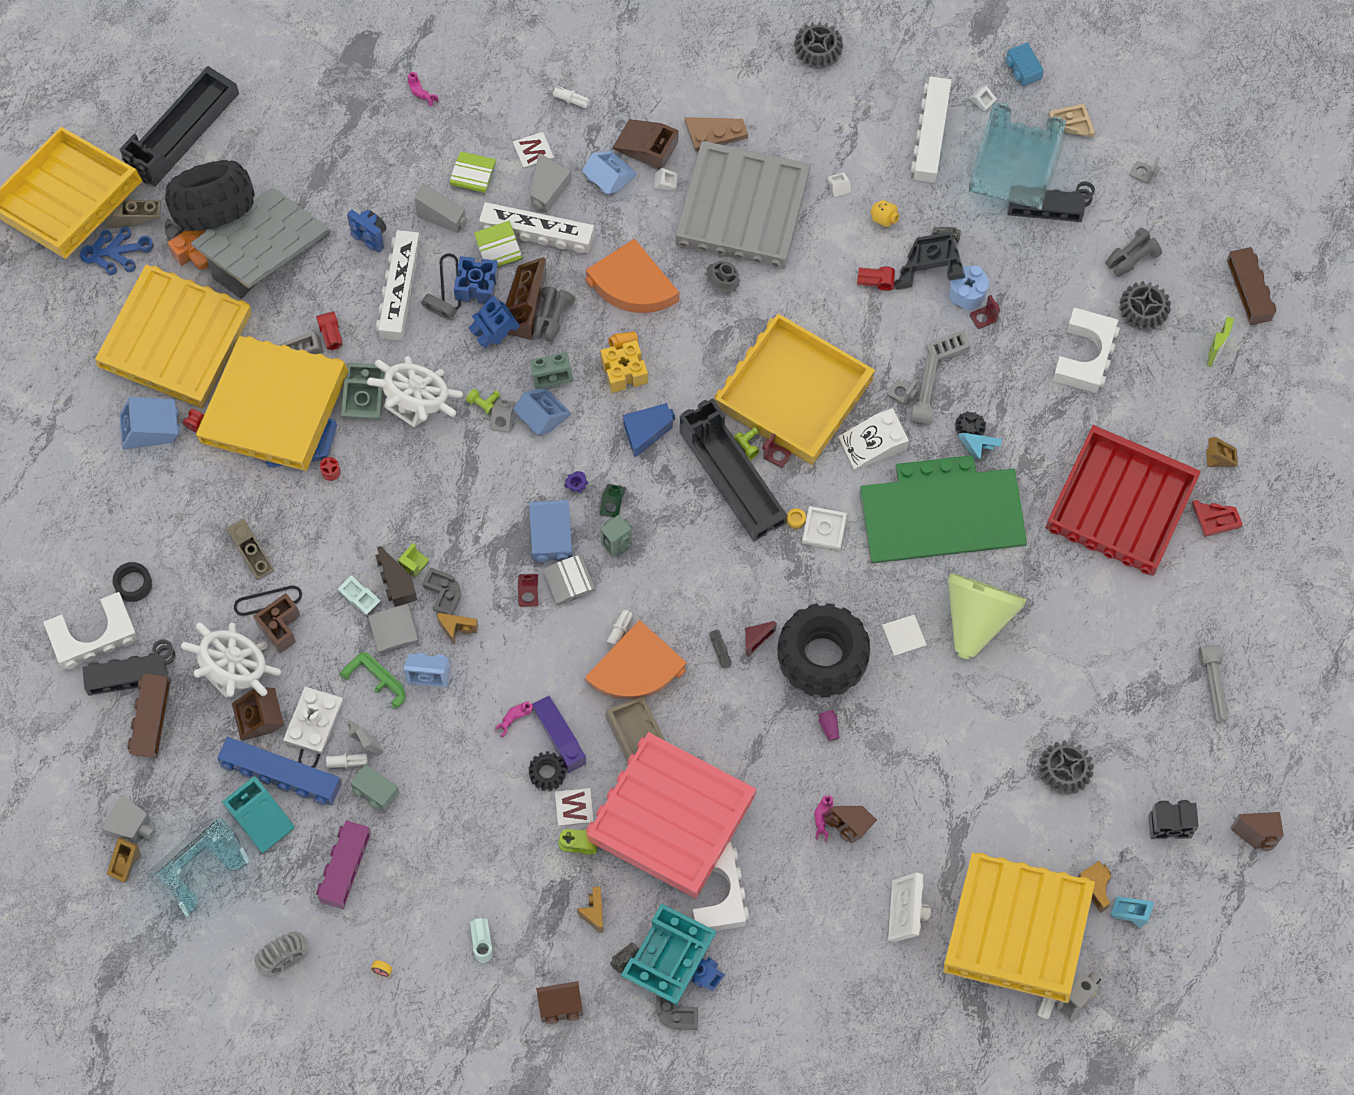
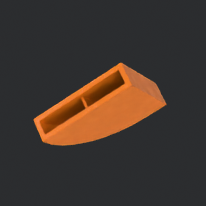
M636 239L631 240L586 269L585 281L590 288L593 287L604 300L619 309L635 313H650L666 309L679 302V291Z
M639 620L586 675L585 682L593 689L609 697L632 700L642 696L645 698L664 689L676 677L678 679L681 678L687 671L685 669L687 662Z

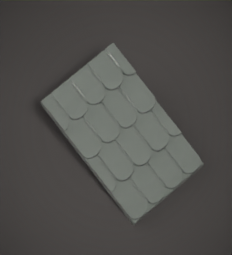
M273 188L257 198L251 209L242 217L233 220L231 223L209 229L191 242V245L206 256L213 279L242 299L260 280L329 234L330 229L321 221L311 216L309 212L297 206L295 202L285 197L280 191Z

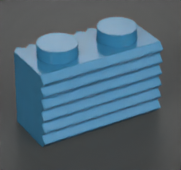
M1028 42L1008 49L1005 61L1008 67H1012L1014 78L1017 82L1020 81L1022 86L1042 79L1044 69Z

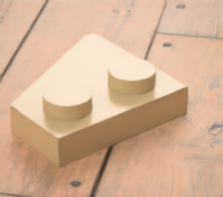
M1084 103L1049 111L1048 116L1054 131L1087 137L1095 136V131Z

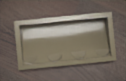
M644 696L607 709L605 717L627 762L631 754H636L639 749L637 745L642 737L645 738L648 732L665 741Z

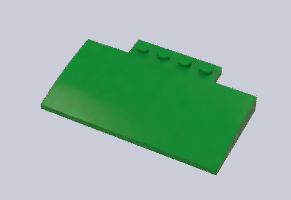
M973 455L896 464L898 482L860 486L859 493L871 563L1027 545L1015 468L976 473Z

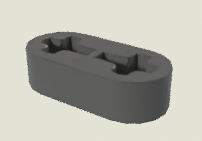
M426 294L421 301V304L427 310L447 320H452L457 312L451 304L431 294Z

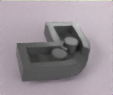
M430 567L422 585L426 589L439 593L433 606V611L453 615L461 597L460 586L452 575Z
M656 995V1013L659 1020L666 1027L680 1030H698V1007H677V1005Z

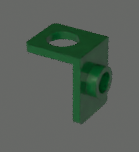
M607 484L602 494L601 515L610 517L620 515L621 501L626 492V487ZM608 502L614 503L616 510L613 512L608 511L605 508V504Z

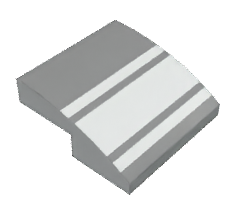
M581 554L543 569L558 605L575 597L581 598L596 590Z

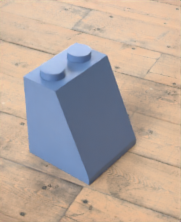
M129 397L119 414L122 449L173 443L180 434V425L177 424L178 407H175V399Z
M569 500L529 502L533 561L545 563L549 560H557L560 562L572 557Z

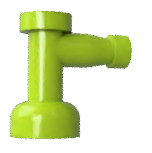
M475 388L472 389L467 395L466 401L469 404L476 403L485 410L486 414H491L494 406L493 403L500 397V393L495 390L491 396L483 400L479 397V391Z
M753 427L752 430L744 435L742 432H739L734 436L737 443L744 449L749 460L754 459L760 452L756 446H750L748 443L754 435L759 433L756 427Z

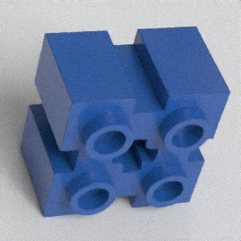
M460 256L457 269L458 276H456L454 285L455 300L470 302L471 298H476L478 303L486 304L495 294L494 285L497 283L499 272L498 262L496 260L482 259V263L475 262V258Z

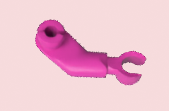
M411 72L408 74L407 81L413 95L423 100H428L429 106H433V100L439 102L438 95H430L426 90L422 89L417 73Z
M525 701L509 709L502 720V724H498L495 728V731L499 728L504 730L500 737L506 735L507 727L511 726L515 719L532 712V703L529 704V701Z
M825 795L821 799L814 812L815 824L818 828L815 836L816 840L819 834L825 835V841L828 839V833L825 830L826 822L822 814L832 808L834 804L833 798L830 795L828 797Z

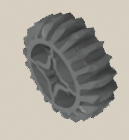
M820 21L818 25L812 22L811 26L805 25L804 29L800 28L799 34L795 36L794 41L795 54L798 55V59H803V64L809 63L810 68L813 65H816L817 69L820 65L824 68L827 64L832 66L833 61L837 62L839 56H841L843 49L842 36H839V30L834 31V26L828 27L827 23L821 25ZM809 40V45L805 46V42ZM832 44L833 47L828 51V46Z
M1144 281L1140 285L1135 282L1133 287L1129 285L1127 290L1122 293V298L1119 301V311H1122V317H1126V323L1132 322V327L1137 325L1139 330L1145 327L1146 331H1148L1151 326L1155 330L1157 325H1163V322L1168 319V314H1170L1171 301L1168 300L1169 294H1164V289L1159 290L1158 284L1155 287L1152 286L1151 281L1148 285H1145Z
M1066 740L1062 742V746L1059 742H1055L1054 747L1049 745L1048 751H1043V758L1039 760V763L1042 765L1039 766L1038 770L1043 772L1040 778H1047L1044 784H1051V791L1055 787L1058 788V794H1061L1063 790H1065L1066 795H1069L1071 790L1075 794L1078 793V788L1084 790L1085 784L1090 783L1091 780L1089 778L1094 774L1091 771L1094 768V764L1090 763L1092 757H1086L1088 750L1081 751L1082 745H1078L1077 748L1074 747V741L1070 745H1067ZM1067 755H1070L1076 759H1071ZM1058 756V765L1051 769L1050 761ZM1063 765H1066V767L1069 766L1070 769H1069V770H1066V768L1064 769V768H1063ZM1081 766L1082 775L1075 780L1074 771ZM1057 776H1061V777H1063L1065 780H1061V779H1059Z

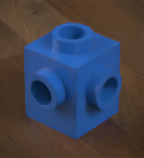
M708 957L707 960L702 958L691 981L700 988L704 986L714 991L725 974L717 968L719 964L712 958Z

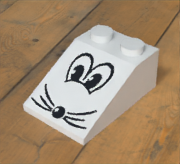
M893 408L870 417L838 436L853 470L907 451L909 442Z

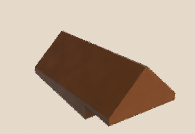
M544 257L518 265L505 305L520 327L515 331L511 329L508 335L532 340L535 317H537L541 291L546 278V259Z

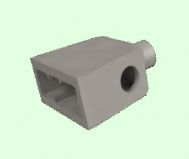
M121 795L101 828L107 836L117 839L121 837L134 844L137 843L141 836L150 840L155 834V829L148 826L150 822L148 814L123 795Z
M1093 972L1088 977L1082 974L1072 985L1069 1003L1060 1001L1056 1010L1073 1023L1099 989L1098 984L1101 981L1100 977Z

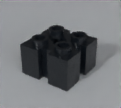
M1189 800L1178 801L1177 805H1172L1169 801H1159L1154 804L1152 811L1148 815L1150 839H1167L1168 837L1189 839L1193 837L1194 831L1199 827L1197 804L1190 803Z

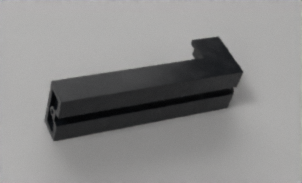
M207 66L140 141L137 135L133 134L120 148L124 163L135 168L145 184H151L156 187L239 95L237 84Z
M713 398L708 401L704 400L698 404V409L684 411L680 416L681 436L753 542L767 535V532L774 531L785 525L788 515L726 427L725 415Z

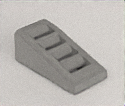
M315 331L280 344V346L286 345L296 350L298 345L299 349L315 355L324 352L320 337Z
M965 331L954 333L927 344L929 353L937 354L935 348L938 347L940 351L938 361L969 353L970 344ZM943 345L947 348L946 352L943 349Z

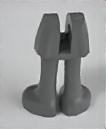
M1139 228L1135 232V238L1122 250L1116 248L1105 264L1109 269L1115 267L1113 273L1119 277L1133 270L1134 264L1148 254L1153 257H1159L1162 254V249L1155 238L1150 239V233L1146 229ZM1139 245H1144L1137 252H1135L1131 256H1128Z
M543 287L541 296L544 298V304L540 316L535 317L533 337L541 339L544 329H547L545 340L552 342L561 328L559 320L565 305H573L576 298L565 290H559L558 293L554 287ZM557 297V302L552 313L551 318H548L552 303L556 300Z

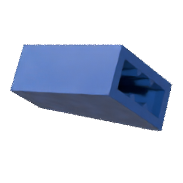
M667 403L623 415V425L634 457L640 455L673 428L675 415L673 409H669Z

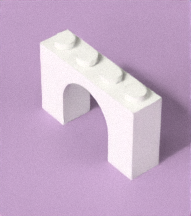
M1074 308L1067 333L1092 340L1099 349V356L1089 362H1079L1060 356L1053 381L1097 393L1099 387L1103 388L1106 376H1103L1104 370L1108 371L1111 361L1107 359L1108 354L1112 355L1115 347L1112 340L1113 338L1117 339L1120 329L1116 327L1118 319Z
M119 592L100 599L108 619V626L105 633L96 641L84 643L75 640L71 636L63 615L43 622L62 670L73 669L82 662L93 661L97 656L110 654L117 648L130 646L138 640Z
M731 842L728 843L712 871L722 875L727 880L730 887L728 897L718 905L693 909V919L715 931L745 927L746 920L749 919L748 908L743 907L742 902L745 899L744 888L739 886L738 881L742 879L740 867L736 868L735 860H738L737 850L732 848Z

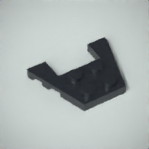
M946 232L916 238L907 256L908 261L905 266H902L900 270L901 275L898 280H895L894 286L897 290L912 287L915 271L948 266L947 278L949 281L965 278V272L953 233Z

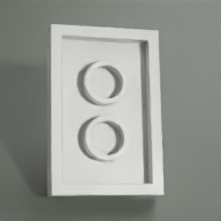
M304 687L283 739L284 743L322 755L341 709L343 698Z
M916 872L892 880L888 941L898 942L918 936L921 929L920 920L926 921L930 917V906L921 903L923 874Z

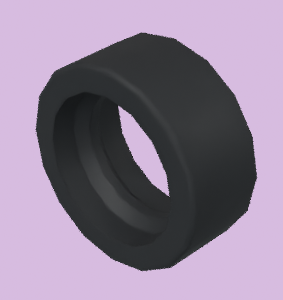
M127 562L122 564L113 575V586L116 593L119 592L123 600L137 602L144 599L150 593L152 579L147 568L140 563ZM131 572L140 573L144 578V583L138 590L127 592L121 587V580L126 574Z

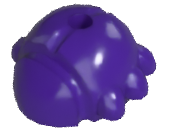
M576 471L573 474H568L564 487L573 492L581 493L582 490L586 489L588 481H586V476L583 472Z

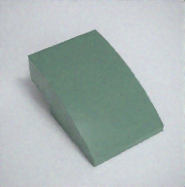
M347 363L349 372L346 379H344L341 417L380 419L384 391L382 387L368 385L367 380L369 378L383 379L385 372L376 367L375 364Z

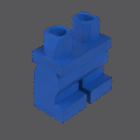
M493 296L479 310L478 314L475 313L472 316L475 322L469 329L477 337L483 332L477 341L481 346L487 348L492 342L498 345L511 329L515 331L520 325L507 306L497 297Z

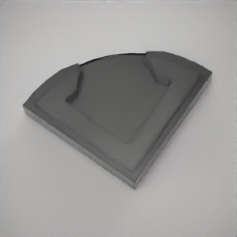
M167 219L165 222V233L170 241L181 234L184 229H181L172 220Z

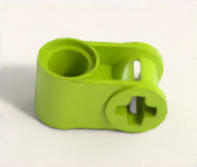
M565 829L559 836L558 845L563 852L587 855L597 853L598 846L587 840L586 830ZM566 838H570V844L566 843Z

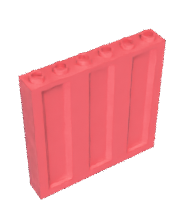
M648 732L645 738L642 737L637 745L639 749L636 754H631L629 757L627 769L620 772L615 789L612 787L608 792L607 802L599 807L596 813L598 817L595 822H590L586 829L587 840L696 899L756 796V788Z

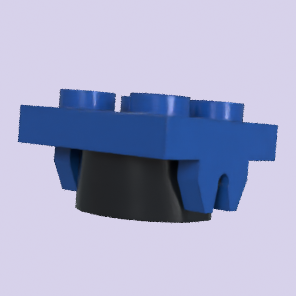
M351 209L347 214L350 234L356 240L360 239L370 250H376L380 253L384 249L382 234L387 230L386 224L377 214L370 210H365L359 215Z

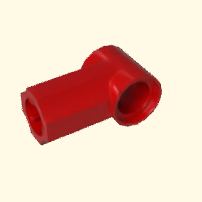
M883 266L879 269L859 267L857 285L877 286L882 291L893 290L895 281L894 268L889 266Z
M335 311L317 315V322L320 332L323 334L327 350L339 349L343 344L338 330L339 325Z

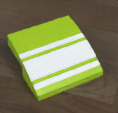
M460 151L451 175L450 185L486 193L491 181V174L496 166V159Z
M510 220L474 232L483 259L496 260L498 267L523 259Z
M1226 317L1221 332H1216L1209 349L1208 367H1211L1221 355L1231 332L1234 318Z

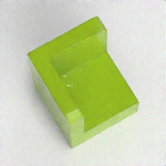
M412 543L398 559V563L412 577L416 578L429 563V559L418 552L416 545Z

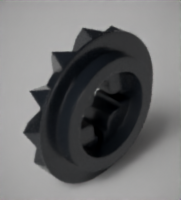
M967 411L960 414L956 419L955 429L958 435L959 433H968L982 436L986 430V422L983 416L978 415L976 411ZM967 422H969V423L975 422L974 428H973V427H969V428H968V427H967V424H968Z

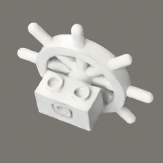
M409 356L404 358V363L391 367L381 360L375 361V366L384 371L385 376L383 379L369 378L367 384L382 387L387 396L384 407L411 426H417L427 419L429 413L442 410L451 417L456 415V411L445 404L447 397L462 398L463 393L447 388L446 383L441 378L444 375V370L439 369L433 372L423 366L412 364Z
M233 622L229 624L228 631L219 630L210 632L202 623H197L196 629L204 636L200 645L188 642L181 644L183 650L196 653L197 661L201 668L195 670L193 675L196 678L205 676L226 698L232 697L234 694L249 687H253L261 696L267 695L266 688L259 682L262 674L267 673L274 676L281 674L279 668L265 664L262 650L268 647V643L263 641L255 644L249 638L236 633V624ZM213 646L216 650L209 649V647ZM246 668L253 669L254 672L250 673Z

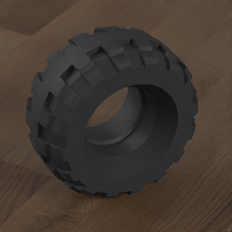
M233 160L212 161L194 166L172 178L165 190L166 205L173 221L181 229L187 231H204L233 222V220L242 217L251 209L254 204L253 197L255 196L247 170L243 169L240 163Z
M817 603L808 605V608L796 611L782 628L777 648L780 669L783 675L789 679V683L795 688L803 690L805 694L811 696L816 694L821 695V697H830L833 694L841 695L852 686H855L866 671L870 657L868 632L865 631L861 620L854 617L851 611L844 607L840 609L835 607V604L830 603L820 606ZM815 639H829L841 648L842 658L833 665H817L811 662L805 655V646Z

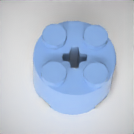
M963 266L965 278L951 280L949 298L954 305L957 304L962 309H976L980 307L986 298L989 280L980 266Z

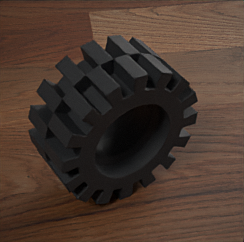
M546 751V754L541 752L538 757L536 755L533 757V761H530L529 777L537 789L540 787L542 791H545V789L552 791V788L555 787L557 789L559 784H563V779L566 777L564 761H562L560 756L557 757L556 753L550 754L549 751ZM544 765H551L555 769V774L550 778H544L539 773L540 768Z

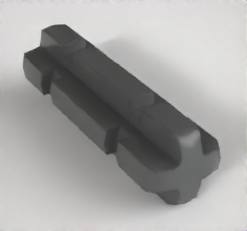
M719 630L711 631L710 638L720 660V665L722 668L729 667L731 659L728 656L725 643L721 639V633Z

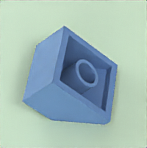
M547 388L524 392L513 408L518 417L530 426L532 432L537 435L551 432L571 415V412Z

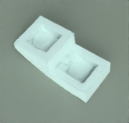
M352 575L337 589L344 598L365 615L380 602L367 587L364 588Z

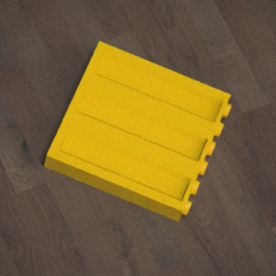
M60 127L0 187V220L64 259H67L142 182V179L135 168L65 128Z
M146 264L95 358L97 367L203 409L235 347L238 337L243 332L252 314L251 307L244 300L238 301L226 293L220 294L208 286H200L193 280L182 279L175 273H167L157 266Z
M972 852L943 972L1069 1003L1095 881H1091L1086 877L1070 876L1065 872L1049 871V869L1044 867H1032L1023 862H1011L1002 857L994 858L985 853Z

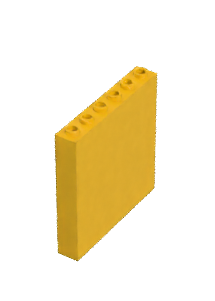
M778 313L774 319L771 318L768 321L765 332H761L758 335L754 347H749L745 355L746 358L738 362L735 373L728 376L724 388L717 391L714 399L722 412L750 429L756 427L759 434L767 439H770L773 433L776 434L775 444L791 451L792 454L813 465L874 379L875 370Z
M239 336L196 436L200 443L307 471L344 384V379H346L349 372L345 362L339 358L331 359L322 354L308 353L303 349L294 350L286 345L278 346L270 341H258L251 336Z

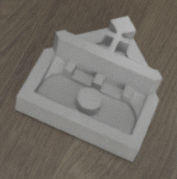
M351 720L346 722L350 730L348 731L349 736L361 742L363 747L372 754L378 756L383 753L382 748L371 734Z

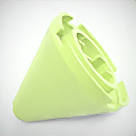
M950 573L948 589L955 651L958 652L957 656L968 660L970 657H975L1024 607L1026 599L989 584Z

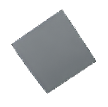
M409 604L368 616L377 651L380 654L397 647L404 648L420 641Z

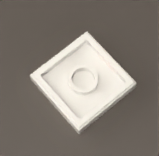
M809 506L802 544L840 551L847 513Z

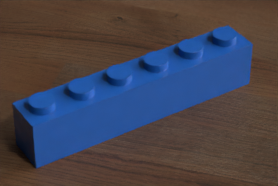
M226 737L217 757L219 764L225 770L232 771L233 769L239 771V774L247 778L255 776L263 784H275L282 791H294L299 797L305 799L307 797L313 798L315 802L321 805H326V803L333 805L342 784L338 776L230 737Z

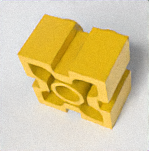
M637 340L622 344V349L616 350L615 346L600 350L601 363L604 372L607 373V381L611 393L625 390L626 385L631 383L633 387L648 384V372L644 360L641 358V350Z

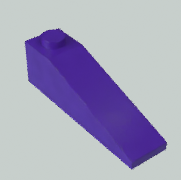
M547 696L533 703V709L556 752L564 761L567 772L570 773L586 765V756L551 697Z

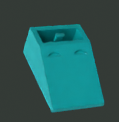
M255 776L222 801L228 813L262 853L266 852L295 829L289 818Z

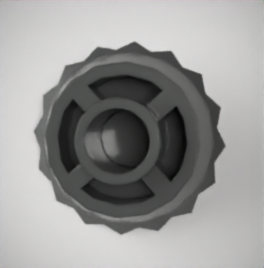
M718 261L706 268V281L710 282V286L716 290L730 293L739 286L738 271L731 263Z

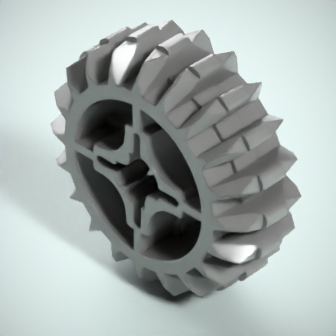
M294 931L283 934L259 950L254 959L255 966L262 976L270 977L278 973L281 974L305 958V955L310 950L309 943L301 932Z

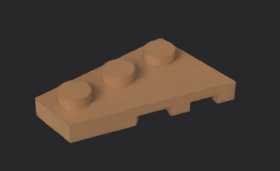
M685 117V124L695 152L699 151L702 141L723 145L748 138V132L743 119Z

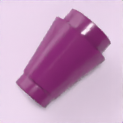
M834 710L818 714V722L828 741L839 739L838 718Z

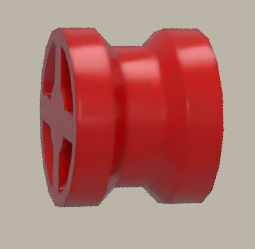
M190 409L188 412L189 416L182 423L186 428L197 433L204 414L195 409Z
M327 457L320 463L321 474L325 480L334 481L340 476L341 470L335 458Z

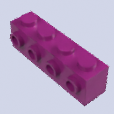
M347 820L344 826H340L337 835L339 838L338 843L333 845L331 850V862L326 864L323 876H325L324 881L319 883L316 891L320 903L344 910L371 835L369 827Z

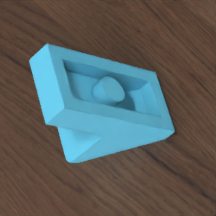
M959 433L958 436L974 459L981 458L982 449L994 450V447H1001L1002 439L968 433Z
M1117 896L1110 915L1114 919L1132 921L1137 927L1141 928L1148 922L1154 902Z

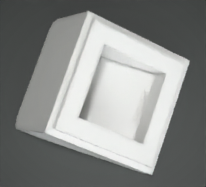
M985 85L980 87L969 100L983 111H986L997 98Z
M661 168L655 173L654 189L676 191L678 173Z
M844 172L827 177L834 197L851 193L850 180Z

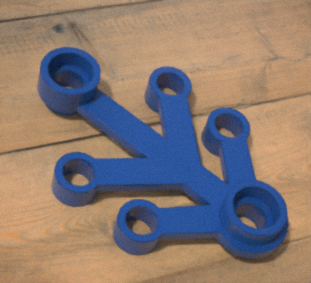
M122 227L114 239L109 230H103L92 246L87 245L82 248L80 258L84 263H96L104 268L108 275H114L117 272L116 265L112 262L108 263L101 258L109 256L123 265L127 272H133L136 269L135 262L120 254L139 250L148 253L153 249L154 244L149 236H142L138 239L137 243L119 246L123 240L131 237L130 229ZM111 242L107 248L100 249L104 243Z

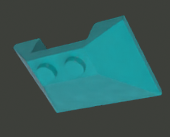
M661 903L651 921L652 927L635 958H630L621 977L677 1005L717 931Z

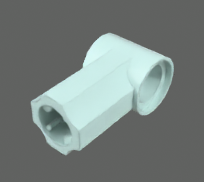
M475 919L470 922L474 956L478 962L487 963L493 957L488 919ZM487 948L488 952L481 955L478 953V950Z

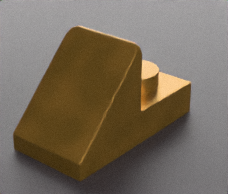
M1215 436L1208 438L1209 446L1206 449L1207 466H1238L1237 449Z
M443 613L437 614L438 624L453 644L455 643L457 630L464 634L477 633L478 621L476 618Z
M119 837L106 874L124 883L128 881L133 863L141 857L138 845Z
M601 886L592 887L593 894H589V906L593 907L577 908V914L595 930L602 933Z

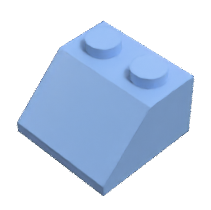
M612 151L592 153L582 170L586 178L596 183L600 190L606 194L620 191L637 175L634 169Z
M423 653L408 655L404 666L407 684L447 687L449 658H446L444 655L426 656Z

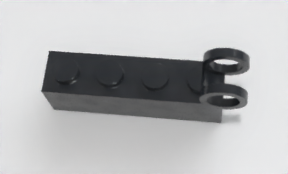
M1087 181L1080 182L1076 187V191L1064 192L1057 189H1032L1022 186L1010 187L1007 215L1082 222L1085 207L1092 203L1095 187ZM1081 186H1088V187L1091 188L1092 192H1090V191L1087 190V189H1079V188H1080Z
M161 639L154 643L152 647L153 653H150L148 656H131L126 660L112 659L107 663L100 664L94 662L88 664V666H83L85 691L88 696L138 688V682L140 677H143V673L168 677L167 665L171 664L176 657L172 644L168 640ZM160 644H167V645L160 646V647L156 650V648H157L158 645H160ZM162 650H169L167 654L159 655Z

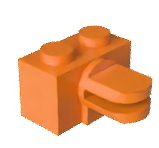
M186 230L167 242L171 254L180 266L192 261L200 270L209 267L206 256L191 245V242L206 232L205 230Z

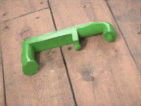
M367 652L358 654L339 672L342 678L348 680L350 674L362 664L380 681L374 689L376 693H379L387 686L397 695L391 702L392 708L397 709L405 701L406 695L402 684Z

